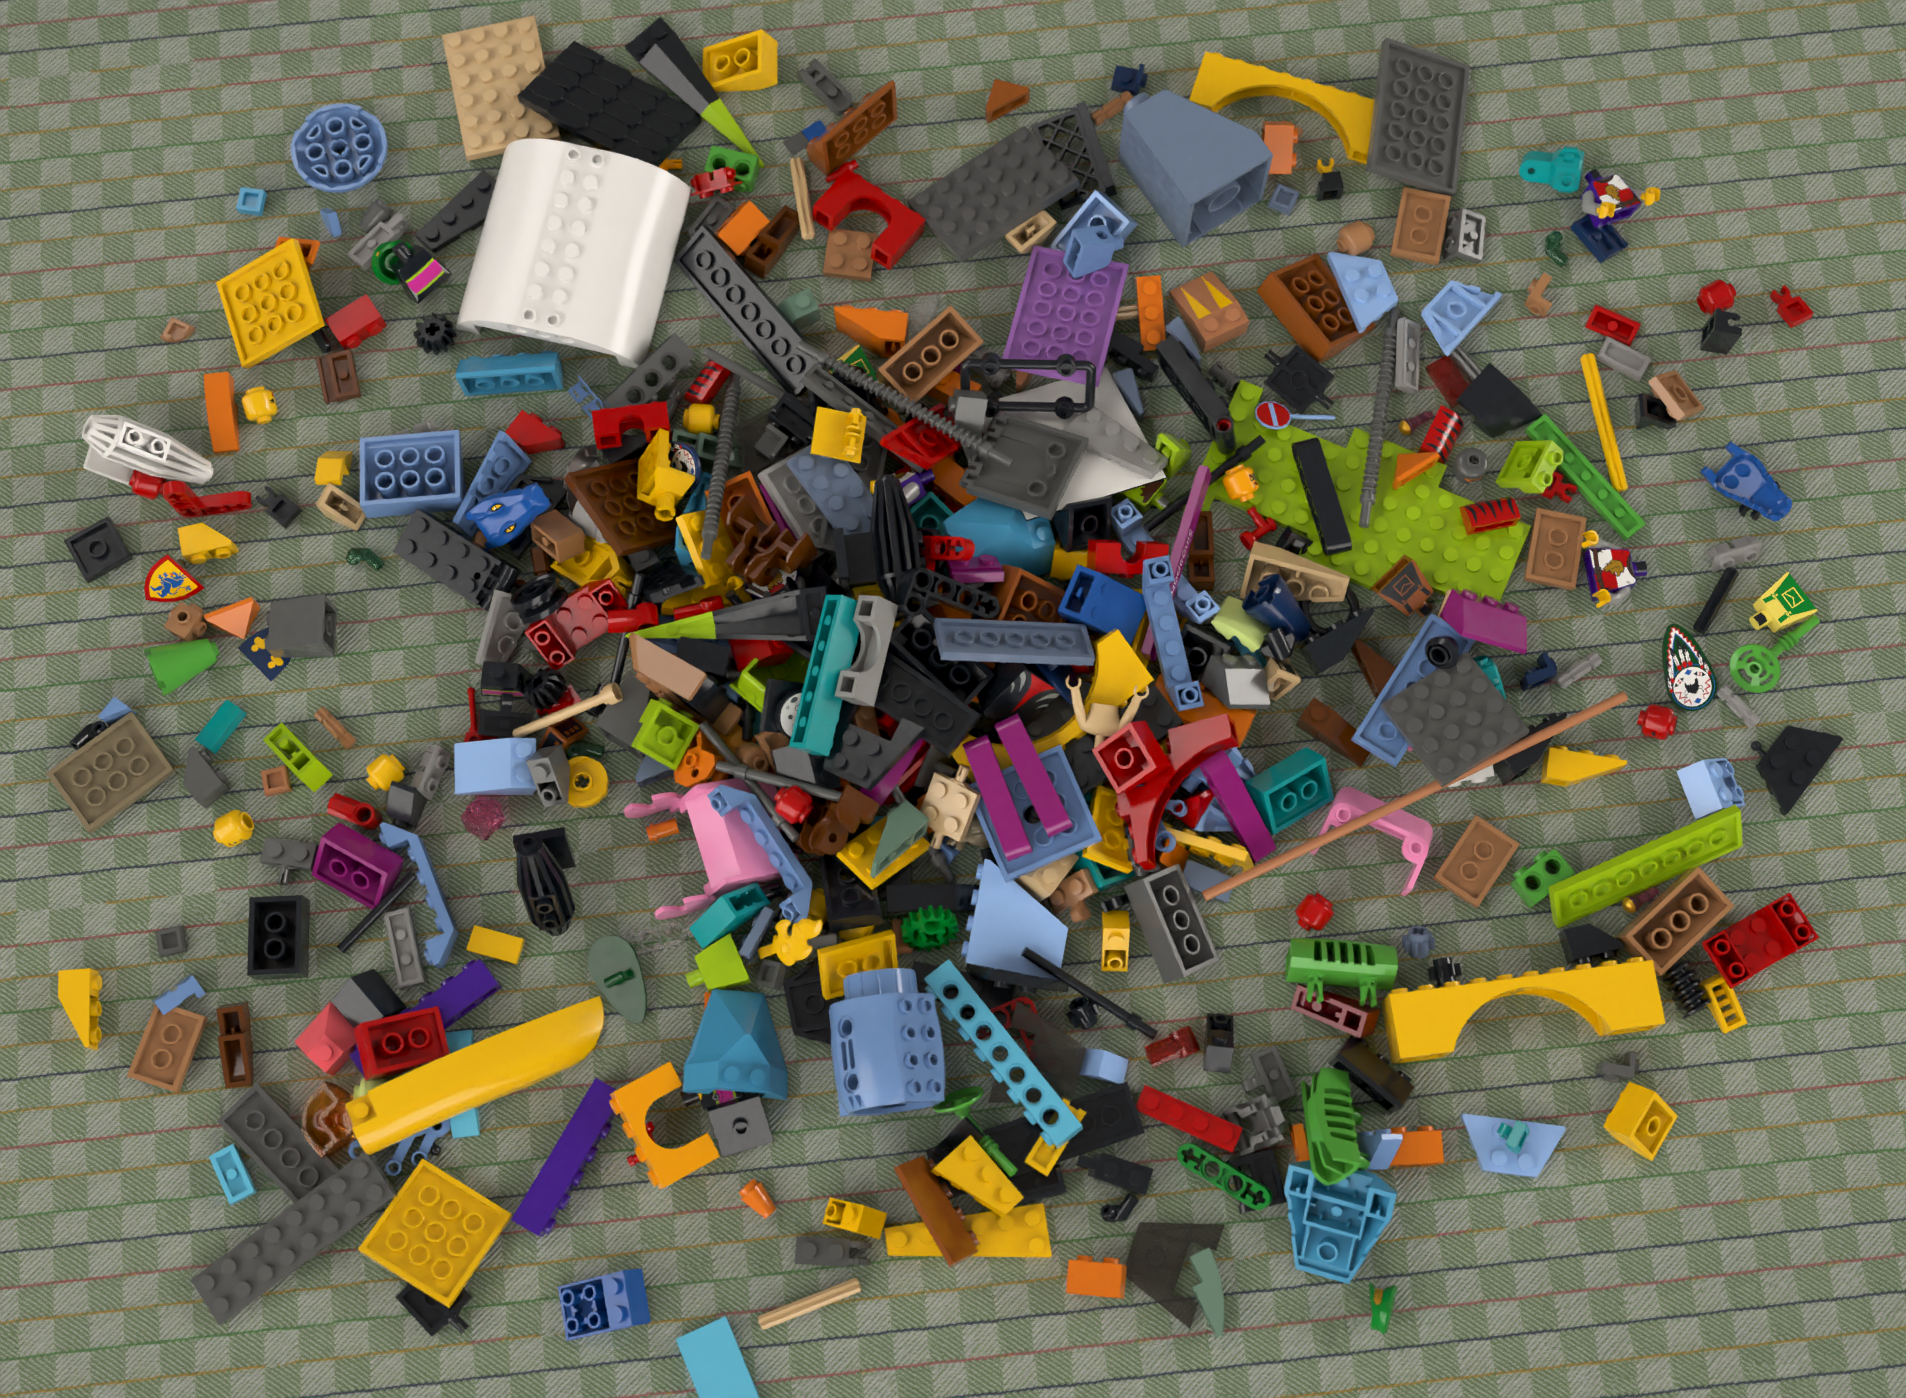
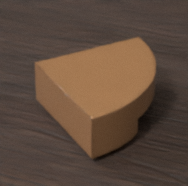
M172 317L160 338L165 342H180L190 337L196 329L192 325Z

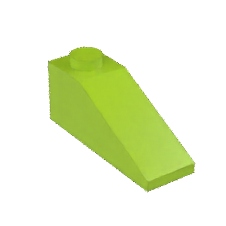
M1160 433L1157 437L1155 450L1168 458V463L1162 470L1165 476L1171 479L1190 460L1192 450L1187 441L1182 438L1178 439L1174 434Z
M282 722L263 739L290 770L314 793L333 776L322 762Z

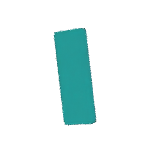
M226 699L195 740L216 754L247 713Z

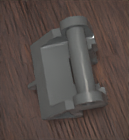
M1268 1093L1222 1111L1223 1116H1227L1229 1122L1240 1127L1242 1125L1238 1115L1241 1118L1249 1116L1256 1129V1135L1251 1137L1249 1142L1243 1130L1238 1141L1240 1157L1286 1139L1284 1133L1290 1131L1284 1117L1289 1111L1282 1112L1276 1095L1269 1097Z

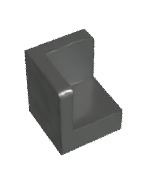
M768 423L765 427V433L754 446V449L775 463L788 446L789 437Z

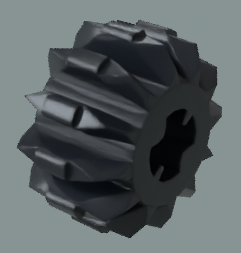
M432 313L429 319L423 316L424 322L416 323L418 329L414 331V337L417 339L416 344L419 348H423L427 354L433 351L438 356L440 350L447 353L448 348L446 346H454L455 342L452 338L457 337V333L453 329V322L447 320L443 314L437 317L435 313Z
M547 667L544 670L539 669L535 675L532 674V678L526 681L527 685L523 688V692L525 693L526 701L531 706L543 711L546 708L550 710L554 704H558V701L565 697L564 692L568 687L560 672Z

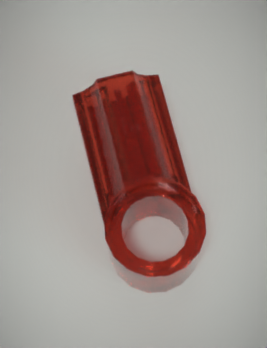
M1189 1025L1170 1033L1169 1037L1144 1047L1149 1063L1154 1069L1177 1058L1183 1059L1195 1054L1201 1048Z

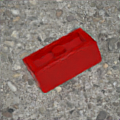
M1595 303L1585 328L1631 346L1641 323Z

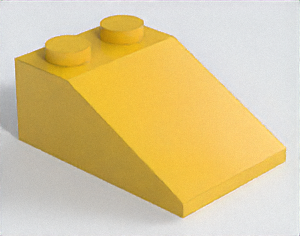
M760 29L703 48V74L715 92L755 91L777 85L778 42L764 30Z

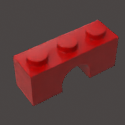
M666 401L626 405L617 408H602L592 411L597 450L621 447L623 433L633 428L640 429L645 433L647 443L652 441L660 428L669 431V440H672Z
M1089 539L1086 568L1102 573L1107 577H1110V573H1116L1121 578H1134V574H1143V560L1167 556L1169 544L1160 541H1136L1134 555L1128 560H1123L1120 553L1121 543L1114 540Z

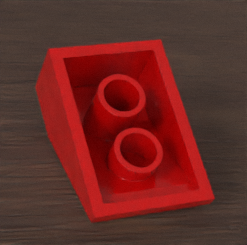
M439 1006L362 1022L354 1028L366 1081L421 1067L450 1054Z

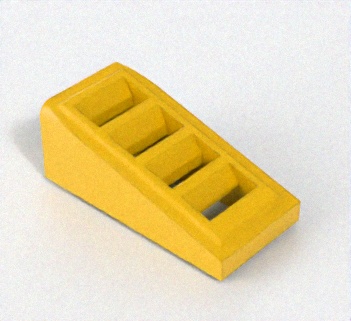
M1716 974L1700 982L1698 988L1706 989V992L1702 995L1703 998H1711L1712 1001L1707 1006L1723 1034L1748 1023L1734 989L1728 987L1721 974ZM1717 985L1720 986L1719 989L1715 991L1712 990L1713 987ZM1725 995L1726 998L1719 1001L1716 1000L1717 997ZM1728 1004L1731 1006V1008L1725 1011L1720 1009ZM1735 1014L1736 1018L1728 1022L1725 1021L1726 1017Z

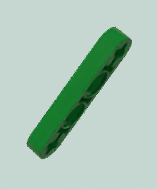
M1185 1143L1179 1147L1177 1159L1182 1166L1252 1209L1262 1210L1271 1204L1272 1193L1267 1186L1198 1144ZM1193 1148V1155L1199 1159H1202L1203 1155L1206 1156V1158L1201 1162L1200 1169L1196 1167L1200 1164L1198 1161L1194 1159L1189 1161L1186 1160L1187 1155L1184 1153L1185 1150L1188 1151ZM1210 1161L1216 1162L1220 1167V1172L1215 1177L1210 1176L1206 1171V1166ZM1233 1175L1239 1176L1243 1181V1186L1239 1191L1230 1188L1229 1180ZM1249 1183L1253 1185L1250 1190L1254 1193L1264 1192L1262 1197L1266 1199L1265 1202L1256 1204V1197L1250 1193L1246 1194V1198L1242 1196L1247 1191Z

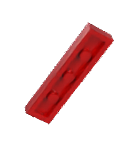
M1144 1085L1136 1104V1109L1139 1113L1232 1154L1243 1132V1128L1147 1085Z

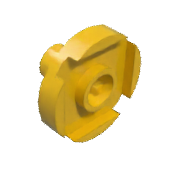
M578 756L568 760L570 779L567 803L574 808H588L598 804L608 794L609 777L603 765L597 760L586 756ZM581 776L590 780L585 788L576 786V782H579L578 778Z

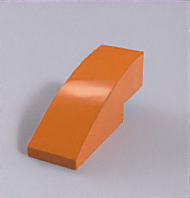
M228 371L204 374L206 410L213 452L216 454L240 451L238 405L235 402L234 378Z

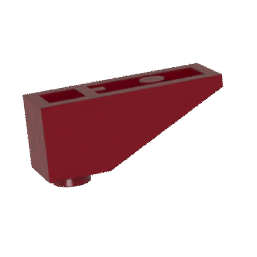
M1297 984L1290 1009L1359 1038L1373 1034L1380 1009L1370 1008V1005L1366 1003L1362 1007L1360 1001L1324 990V1000L1317 1003L1315 992H1313L1310 1003L1306 999L1307 986Z

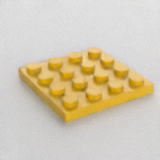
M294 238L289 239L216 282L241 366L246 369L255 366L325 326L299 241Z
M422 1158L397 1193L398 1196L390 1203L358 1250L450 1308L512 1218V1214Z

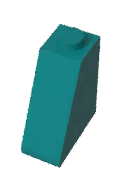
M752 883L722 895L689 929L702 949H706L724 936L732 934L762 911L764 906L767 907L770 901L758 883Z

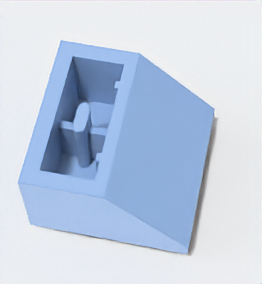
M1727 758L1701 760L1676 771L1695 819L1705 818L1732 805H1736L1738 808L1746 806L1743 800L1744 793L1736 783L1734 768Z

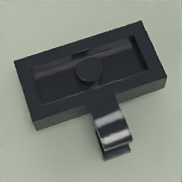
M502 693L500 695V711L479 710L477 735L514 738L512 735L513 730L531 723L532 714L511 712L513 694ZM530 734L521 738H530Z

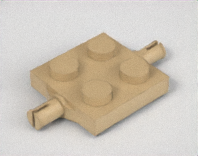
M964 764L959 765L955 778L948 777L941 772H934L920 812L929 818L928 826L935 831L930 846L935 849H940L944 836H949L958 842L965 840L982 794L972 789L965 782L970 767Z

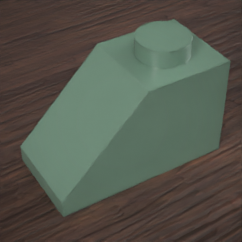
M809 288L787 297L778 306L797 330L821 321L819 306Z

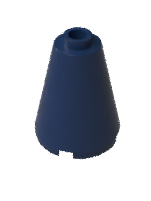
M1275 573L1262 579L1257 583L1260 588L1255 593L1251 590L1243 601L1242 608L1246 614L1272 630L1282 627L1286 636L1294 633L1296 637L1295 642L1305 640L1310 634L1311 625L1284 578Z

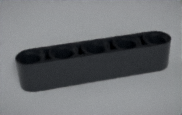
M1315 437L1292 443L1293 457L1325 556L1351 551V538L1319 439Z

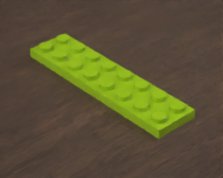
M1732 805L1549 886L1553 923L1559 929L1622 901L1625 897H1631L1676 877L1687 869L1698 867L1743 847L1741 810L1736 805Z

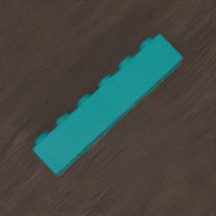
M826 595L789 743L791 748L812 755L829 756L843 700L834 696L840 671L852 666L854 651L858 643L859 629L853 621L858 601L843 595Z

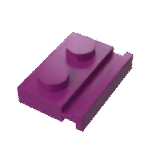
M985 554L979 557H972L969 561H946V569L951 579L953 578V580L960 583L1004 581V570L1002 571L997 557Z

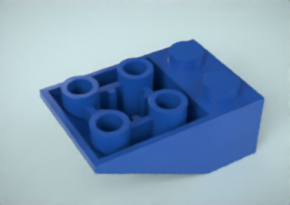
M1077 564L1059 606L1058 613L1061 619L1074 624H1085L1087 629L1102 635H1106L1116 628L1128 644L1131 645L1146 611L1143 594L1102 573Z
M642 1268L623 1270L558 1286L566 1341L651 1323Z

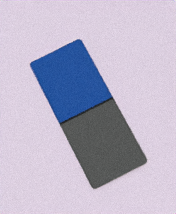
M818 120L785 140L783 144L791 155H794L806 148L811 139L823 134L826 127L821 120Z

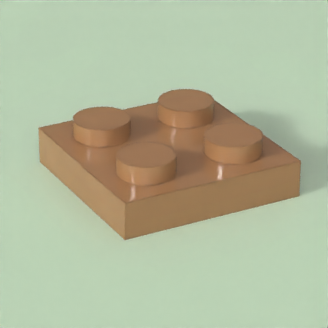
M842 229L829 231L823 276L871 282L874 260L870 256L872 243L878 238V235L876 233Z
M1676 370L1656 375L1648 381L1652 387L1653 394L1663 401L1668 414L1677 421L1698 415L1705 409Z

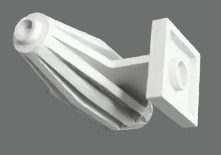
M91 415L84 425L82 438L90 445L83 466L86 470L128 485L134 469L155 477L204 484L205 481L208 482L213 475L214 469L211 467V462L169 434L124 416Z

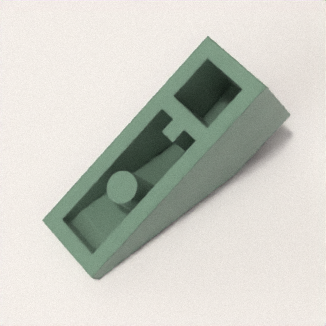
M907 800L900 806H894L887 814L888 819L870 873L872 878L878 876L926 834L929 818Z

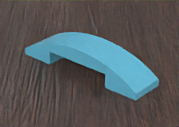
M473 1030L446 1033L450 1054L474 1044ZM473 1108L450 1118L454 1139L480 1136L478 1108Z

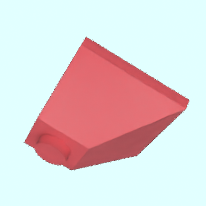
M332 1002L328 1003L294 1041L308 1058L325 1073L332 1076L350 1058L349 1055L354 1052L353 1048L357 1045L354 1028Z

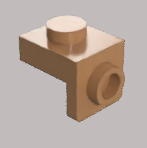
M1543 273L1539 280L1534 278L1527 289L1530 294L1524 304L1532 313L1542 315L1543 317L1547 315L1552 306L1551 302L1541 297L1552 279L1546 273Z

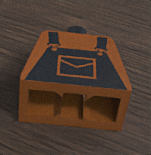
M1406 555L1402 556L1370 588L1374 593L1407 616L1416 611L1421 617H1425L1433 609L1426 600L1433 593V589L1416 562Z

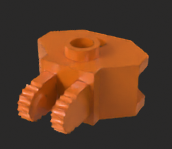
M699 730L696 734L697 739L693 737L676 771H674L675 782L688 788H693L698 784L722 781L728 775V773L716 770L718 760L727 761L723 756L718 755L717 749L712 748L711 741L702 730Z

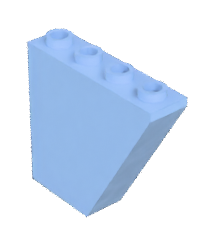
M984 859V864L978 863L976 879H980L979 890L974 889L971 905H976L974 916L969 915L966 930L971 931L969 942L964 941L961 956L966 957L965 963L1058 980L1022 957L1021 953L1025 947H1028L1061 968L1068 928L1014 880L1006 883L1000 868L991 860Z

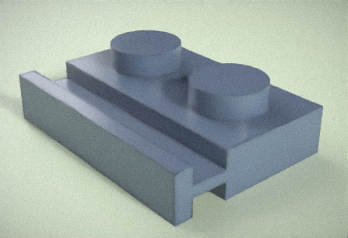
M764 906L761 913L759 912L752 923L753 928L749 935L744 937L739 947V953L742 958L751 963L758 952L757 949L762 945L776 918L774 911Z

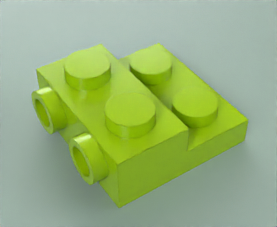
M1552 440L1516 441L1495 483L1500 488H1519L1524 493H1543L1545 488L1550 486L1553 481L1552 474L1555 468L1563 462L1564 451Z
M659 698L658 701L650 699L639 720L642 726L631 747L676 771L700 725L692 721L693 716L683 710H679V712L673 710V704L663 698Z

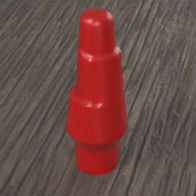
M855 159L850 162H844L839 166V169L827 176L825 180L827 183L836 181L847 169L853 172L859 168V165Z

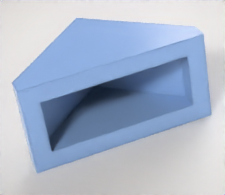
M1077 1047L1071 1073L1119 1085L1124 1083L1129 1060L1105 1050Z

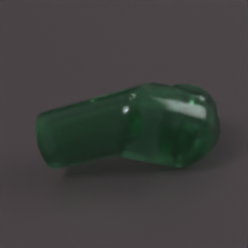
M584 740L577 741L567 747V756L571 759L588 755L602 758L605 752V746Z

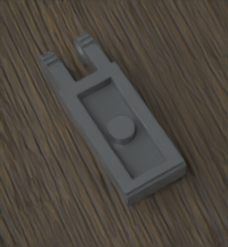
M797 1236L795 1264L849 1267V1265L870 1266V1259L850 1258V1248L871 1249L872 1242Z

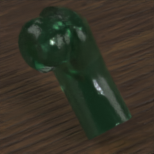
M1552 231L1545 239V253L1562 268L1569 258L1560 251V241L1563 239L1562 234L1559 231Z
M353 547L348 550V555L346 556L348 564L357 565L359 561H366L375 571L380 570L385 563L369 548Z

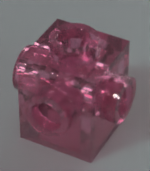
M480 794L467 806L465 812L460 816L466 831L484 841H487L502 826L505 820L501 804L494 798L488 799Z

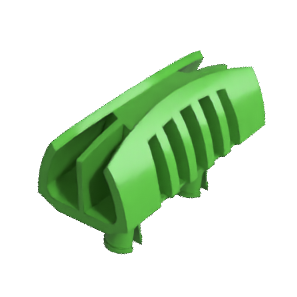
M1290 938V948H1288V954H1286L1285 982L1307 984L1306 999L1310 1003L1313 992H1315L1317 1003L1324 1000L1323 986L1360 989V1005L1364 1007L1366 997L1368 996L1370 1008L1377 1005L1376 990L1391 991L1398 968L1396 947L1348 940Z
M1321 1067L1319 1076L1314 1075L1312 1077L1311 1087L1306 1081H1301L1312 1173L1316 1179L1328 1186L1339 1183L1358 1169L1366 1170L1370 1165V1161L1366 1160L1369 1157L1368 1154L1359 1151L1356 1141L1355 1125H1359L1363 1121L1364 1116L1359 1114L1363 1111L1362 1109L1352 1106L1348 1072Z

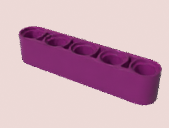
M1018 713L994 724L1049 838L1073 827Z
M986 734L964 743L965 753L1008 862L1033 852L988 735Z
M1220 750L1199 764L1240 845L1246 848L1253 864H1256L1275 851L1276 846L1228 755L1223 750Z

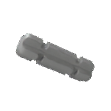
M1592 652L1585 659L1568 668L1566 672L1558 675L1555 679L1556 683L1562 689L1566 688L1572 681L1575 682L1590 672L1591 669L1600 665L1602 662L1601 657L1596 652Z
M1724 685L1717 691V696L1722 701L1725 700L1727 702L1726 705L1740 719H1744L1743 723L1748 728H1753L1760 722V717L1755 712L1752 713L1750 711L1751 708L1737 694L1734 695V691L1728 685Z

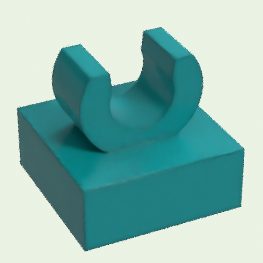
M1516 1120L1514 1127L1501 1123L1497 1131L1500 1137L1507 1140L1506 1146L1508 1150L1518 1155L1530 1132L1528 1125L1519 1120Z

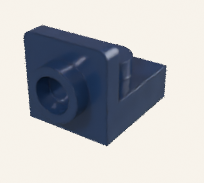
M1140 64L1139 70L1116 65L1111 91L1120 93L1129 91L1131 95H1138L1140 88H1145L1148 74L1144 73L1145 64Z
M1547 652L1541 653L1538 657L1537 663L1539 667H1534L1524 673L1525 676L1520 681L1523 692L1551 682L1557 675L1556 663L1553 658H1549Z

